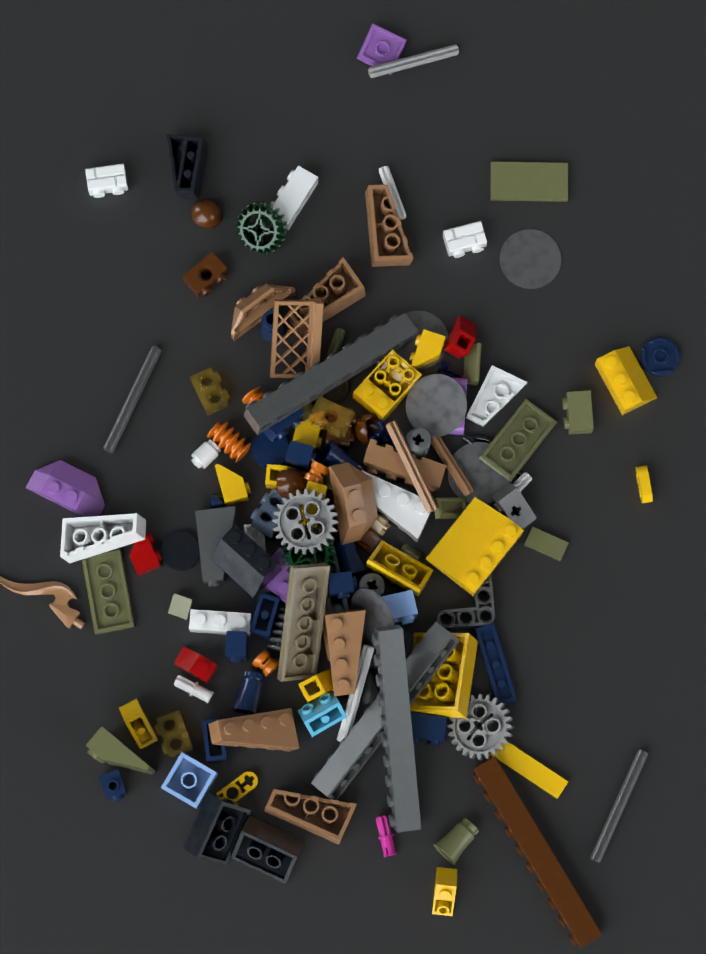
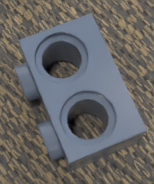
M274 488L269 494L265 493L260 502L262 506L260 509L256 508L251 515V519H253L251 527L270 538L276 532L273 528L278 526V524L272 522V520L278 519L274 512H280L281 510L271 503L285 504L278 491ZM261 518H267L269 522H265Z

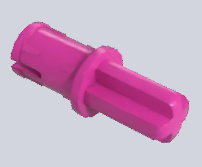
M379 816L376 818L383 856L396 855L392 838L394 834H391L388 816Z

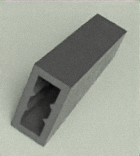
M235 506L195 511L203 583L208 584V587L219 586L220 582H224L225 572L211 560V557L221 538L234 526L236 517Z

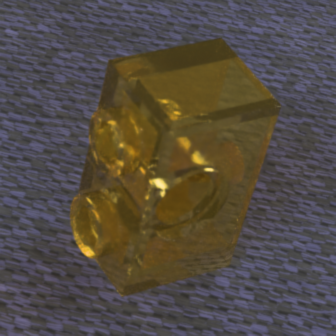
M319 396L309 416V422L317 429L322 430L324 428L329 430V433L337 438H340V436L345 438L355 417V412ZM328 415H334L337 420L330 423L325 418Z

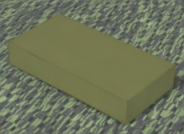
M465 497L434 499L437 505V510L434 511L436 519L458 518L467 507Z
M532 527L524 546L561 561L569 542Z

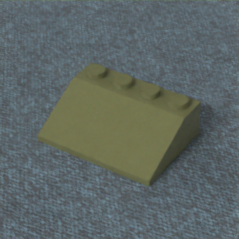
M101 727L86 744L89 748L87 753L102 764L107 762L110 765L152 775L156 773L153 768L104 727Z

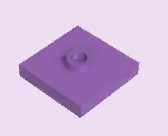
M372 23L357 59L370 66L398 60L407 40Z

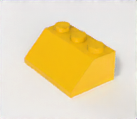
M630 346L614 350L597 358L595 366L622 415L657 398Z
M381 540L366 562V567L374 573L383 576L407 591L413 590V594L419 597L434 571Z

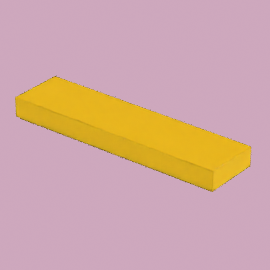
M510 743L509 745L502 744L504 751L497 749L498 756L495 757L498 761L558 799L568 783L567 780Z

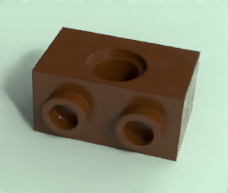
M211 251L182 277L184 283L200 298L207 296L213 290L212 287L217 283L221 284L227 278L228 270ZM205 273H209L212 275V277L208 280H204L201 278L202 275Z

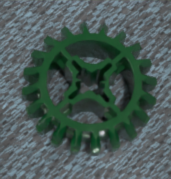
M255 202L253 205L249 204L246 206V209L241 210L242 215L237 217L240 222L235 225L240 230L236 234L242 236L239 241H245V248L250 246V252L256 250L257 254L262 252L268 254L270 250L274 252L277 250V247L282 246L281 241L286 239L284 234L288 230L283 228V226L287 225V222L281 220L284 215L281 214L279 216L280 208L273 210V204L267 206L266 202L261 204ZM253 214H259L256 222L249 223ZM274 233L273 239L270 242H265L267 234Z
M307 528V538L310 540L311 535ZM301 529L299 530L301 536L297 537L295 533L293 534L296 540L301 539L303 536ZM315 529L314 534L318 535L319 530ZM328 538L327 542L331 543L332 540ZM322 544V549L325 548L326 553L323 563L335 565L336 562L330 559L337 556L335 552H330L335 549V545L326 546ZM283 546V550L288 552L282 554V558L288 559L283 562L284 566L319 563L317 556L321 551L315 548V554H312L315 563L309 558H304L306 555H303L302 549L300 557L294 563L293 553L295 547L289 551L287 550L288 546Z

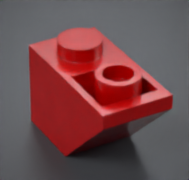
M459 315L443 350L458 359L468 356L476 339V325Z
M150 532L145 534V540L134 543L129 555L138 576L161 567L159 562L162 561L158 550H153L151 544L154 543Z

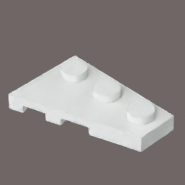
M492 365L466 419L484 427L527 382Z

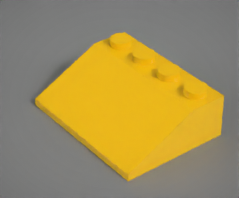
M474 497L427 556L426 560L470 595L474 596L520 538L524 530L500 512Z
M414 632L411 653L415 645L423 639L426 633ZM452 633L460 642L410 705L411 712L447 718H467L478 641L470 633Z

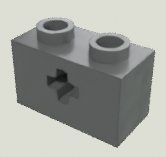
M511 483L491 497L494 501L493 507L495 510L502 513L522 529L537 519L519 489Z

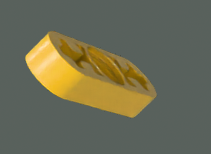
M245 772L216 794L221 795L223 793V796L228 798L227 790L234 787L238 790V796L230 800L237 802L257 787L258 777L253 772ZM246 776L249 778L253 776V785L251 787L250 785L244 786L243 788L246 791L242 793L236 783L239 781L242 785L246 781Z

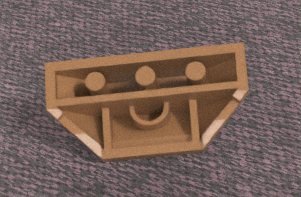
M273 284L259 285L253 289L250 296L238 300L234 308L231 329L232 339L234 341L260 323L267 311L274 310V300H291L295 297V288Z
M348 462L328 466L335 511L338 513L336 517L339 522L340 543L344 545L359 541L378 518L372 478Z

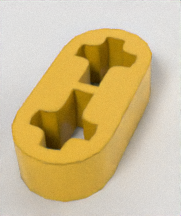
M646 465L636 467V478L641 503L652 502L653 496L648 468Z

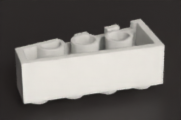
M362 471L372 478L377 511L398 526L400 530L412 537L414 541L418 542L431 514L426 512L420 497Z
M137 513L63 518L60 557L69 563H73L145 540L146 520Z

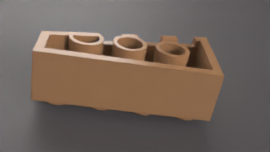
M368 185L365 197L372 267L410 265L414 258L409 250L407 238L404 236L402 224L397 216L396 207L388 185Z
M344 257L334 269H331L326 274V277L320 283L313 287V290L307 296L305 295L301 299L312 300L313 298L320 299L323 302L322 323L366 296L363 284ZM302 305L296 312L303 318L309 312V306ZM295 313L289 317L292 326L301 320ZM304 323L296 329L300 336L308 331V327Z
M370 439L363 461V469L371 475L377 476L379 473L385 475V478L388 480L396 481L399 479L404 481V484L414 487L399 453L396 452L397 450L387 444L385 446L376 445L377 441ZM420 457L419 460L415 459L430 492L439 491L446 465L424 457Z
M365 608L325 613L334 696L355 694L366 613Z
M291 708L221 719L208 724L213 745L263 748L286 752L299 748Z
M273 789L265 807V812L339 845L357 804Z

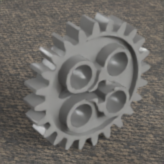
M305 489L303 494H301L300 490H296V496L289 493V500L282 498L285 503L284 505L277 504L278 508L281 509L280 512H274L278 519H274L272 522L278 524V526L273 528V530L280 532L276 538H283L281 545L284 546L288 543L287 550L289 551L295 547L296 554L301 549L303 555H306L308 550L315 554V548L323 551L321 545L329 546L327 539L334 540L331 532L338 531L333 528V525L339 524L338 521L333 520L334 517L338 516V513L331 512L335 506H328L330 499L327 498L323 501L324 494L322 493L316 497V490H313L311 494H309L308 489ZM301 504L304 505L305 517L310 520V522L307 523V527L311 535L310 540L307 538L306 526L301 524V522L304 521V516L300 508ZM316 504L318 507L317 513L310 515L308 512L309 507ZM293 509H296L298 511V517L294 520H291L289 518V512ZM316 524H321L322 532L315 535L313 527ZM301 529L303 536L301 539L296 540L293 536L294 531Z
M479 694L478 699L471 695L467 718H449L453 721V724L447 727L453 729V731L448 736L455 737L451 743L454 745L458 744L456 747L457 751L463 749L462 755L467 756L470 753L471 759H474L477 755L478 760H482L483 755H485L487 759H490V753L498 756L497 749L504 751L503 743L509 745L506 737L513 736L508 730L514 727L509 725L508 722H511L513 718L506 717L510 711L508 709L503 710L505 704H498L499 699L496 697L491 701L490 695H487L485 699L482 694ZM480 708H484L485 714L478 718L477 711ZM466 722H470V729L464 732L463 725ZM498 722V729L492 732L490 729L492 723ZM479 723L482 724V727H483V730H482V731L479 730V727H478V724H479ZM483 736V745L477 746L476 740Z

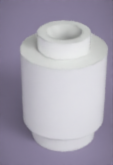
M209 440L191 454L193 458L191 461L197 468L200 469L202 467L205 469L219 456L218 453L221 450L212 440Z

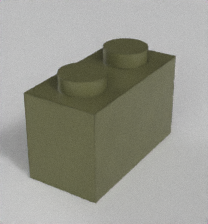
M591 391L567 392L565 398H562L563 410H566L567 417H564V429H568V435L592 433L594 426Z

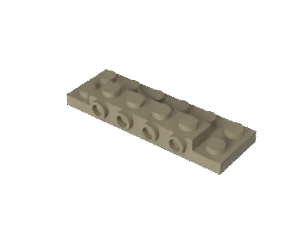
M328 563L293 565L290 567L277 679L280 682L309 679L317 674L319 652L321 651V636L324 631L323 620L326 613V596L328 595L330 565Z

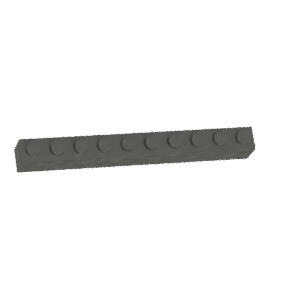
M406 313L400 316H393L384 326L382 324L378 325L369 335L367 333L363 334L354 344L348 343L339 353L336 354L334 352L324 362H317L312 365L309 371L298 373L294 380L283 382L276 391H268L262 396L261 400L250 402L246 406L245 419L256 434H260L385 358L392 349L396 351L416 338L418 329Z
M437 622L428 628L426 635L415 645L413 652L406 658L410 705L460 642L458 638ZM378 695L372 705L365 710L361 719L353 725L348 736L340 742L334 754L329 756L324 767L315 774L314 780L311 782L312 785L330 799H339L382 743L381 736L384 735V727L380 725L379 716L382 715V707H379Z
M399 625L374 628L375 634H372V643L374 647L376 646L377 654H374V663L378 667L376 684L377 687H380L378 704L379 707H382V715L379 716L381 727H384V735L381 736L383 747L386 749L383 761L384 766L388 770V775H385V782L390 791V795H387V803L391 807L392 813L389 815V823L397 833L420 830L421 820L403 628Z

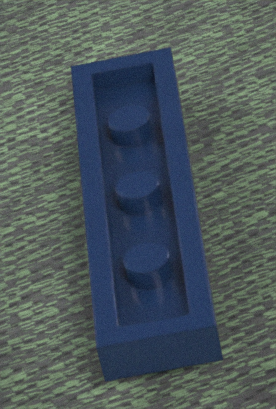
M494 623L475 628L494 697L499 699L498 704H509L517 701Z

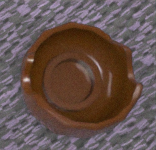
M202 199L194 204L191 210V218L199 227L213 229L222 220V210L215 201Z
M376 414L362 415L356 422L355 433L358 440L363 444H369L370 439L379 441L380 422Z
M288 469L280 472L277 477L276 486L282 498L290 499L289 493L296 496V490H300L301 494L304 493L307 484L301 471Z

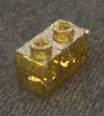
M210 367L190 377L207 416L229 406L227 401L230 399L226 389L222 390L219 384L222 380L217 371L213 372ZM209 378L212 380V383L209 386H204L202 381ZM216 395L221 398L218 403L210 402L212 396Z
M179 710L156 718L158 724L154 726L158 736L162 735L164 743L161 746L165 755L169 754L170 758L179 756L181 752L187 753L194 750ZM168 720L175 722V728L171 731H167L164 728ZM175 739H179L182 742L179 750L171 748V743Z

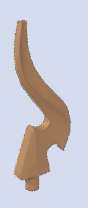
M0 576V584L14 593L22 595H54L56 597L55 601L49 604V606L64 625L69 629L73 625L79 629L84 627L85 622L78 618L81 613L69 608V601L77 599V597L67 585L57 581L23 584L9 581Z

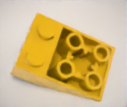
M392 349L355 389L353 399L369 413L376 414L379 421L383 423L422 374Z

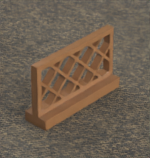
M320 299L274 300L271 378H294L298 373L293 367L300 361L305 364V372L309 371L312 365L320 362L323 302ZM279 305H287L291 311L282 317L278 313ZM302 305L309 306V312L302 318L296 310ZM295 313L301 320L291 327L286 320ZM284 322L290 330L281 336L277 329ZM304 323L308 327V331L301 337L295 330ZM294 332L299 340L290 346L285 339ZM283 341L289 349L280 356L276 351V347ZM303 342L307 348L300 356L294 349ZM292 351L298 359L289 365L284 358ZM281 360L288 367L282 373L275 372V366Z

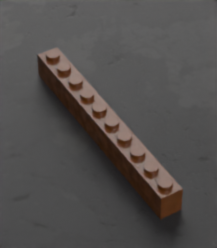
M494 756L474 768L473 779L477 785L481 784L483 786L485 799L488 803L492 802L495 806L494 814L499 821H504L506 834L509 838H514L517 843L514 846L520 856L524 855L527 863L525 865L531 874L535 873L538 878L536 884L541 892L545 891L549 897L547 902L552 910L556 909L560 916L557 918L562 927H567L571 933L568 937L572 944L582 948L602 936L496 757Z

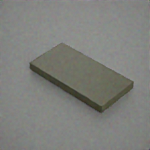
M491 162L490 201L568 202V163Z
M525 399L479 459L511 482L554 428L557 421Z
M121 549L110 550L82 559L95 635L134 628Z

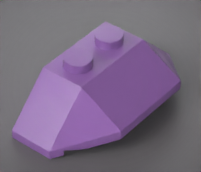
M61 460L35 470L26 486V489L82 517L100 516L105 507L96 477Z

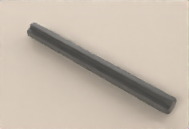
M152 346L103 447L108 453H114L162 352L159 347Z
M639 749L634 757L590 856V859L597 863H600L647 759L648 753L642 749Z

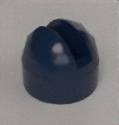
M211 494L210 509L222 508L224 506V499L219 495Z

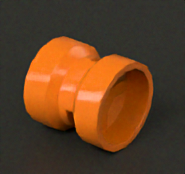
M313 460L310 465L311 470L306 472L304 478L323 485L324 476L329 474V468Z
M264 649L252 664L256 668H260L262 674L268 677L279 666V661L273 659L270 653Z

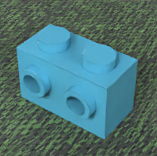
M333 691L325 693L319 699L304 705L298 710L312 737L347 717Z

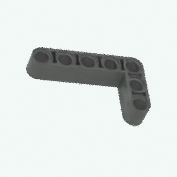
M491 574L474 595L475 607L442 610L438 614L436 622L446 630L477 628L492 624L495 619V607ZM481 592L487 593L489 600L481 601L478 594ZM488 612L491 615V620L483 621L480 614ZM464 613L469 614L471 621L463 623L460 616ZM443 615L449 616L451 623L448 625L442 624L440 617Z

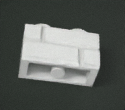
M124 163L85 169L90 196L100 198L104 197L106 193L120 195L128 190Z
M481 221L443 231V239L449 257L459 258L469 251L478 253L483 251L487 245Z

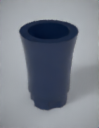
M269 310L263 315L260 325L261 336L269 342H272L273 325L270 323L273 322L274 310ZM284 322L277 329L281 336L287 333V325Z
M333 440L329 441L322 448L317 457V462L327 468L331 465L348 462L360 471L362 469V465L343 451Z
M340 538L335 540V552L341 572L352 571V577L356 576V579L366 575L369 571L362 561L356 543L352 542L341 545Z
M245 671L240 690L232 707L233 711L245 715L260 713V701L265 677L263 674L255 671Z

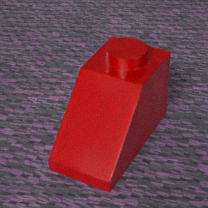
M186 647L182 648L173 663L206 684L210 682L218 668L214 662Z

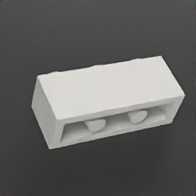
M300 166L290 172L287 178L289 181L286 186H281L277 193L279 197L275 202H271L273 210L280 208L278 214L279 216L281 214L284 215L281 220L287 222V225L283 226L287 230L290 229L318 185V177Z
M191 609L189 630L195 633L226 635V631L247 632L248 636H250L252 615L251 613Z

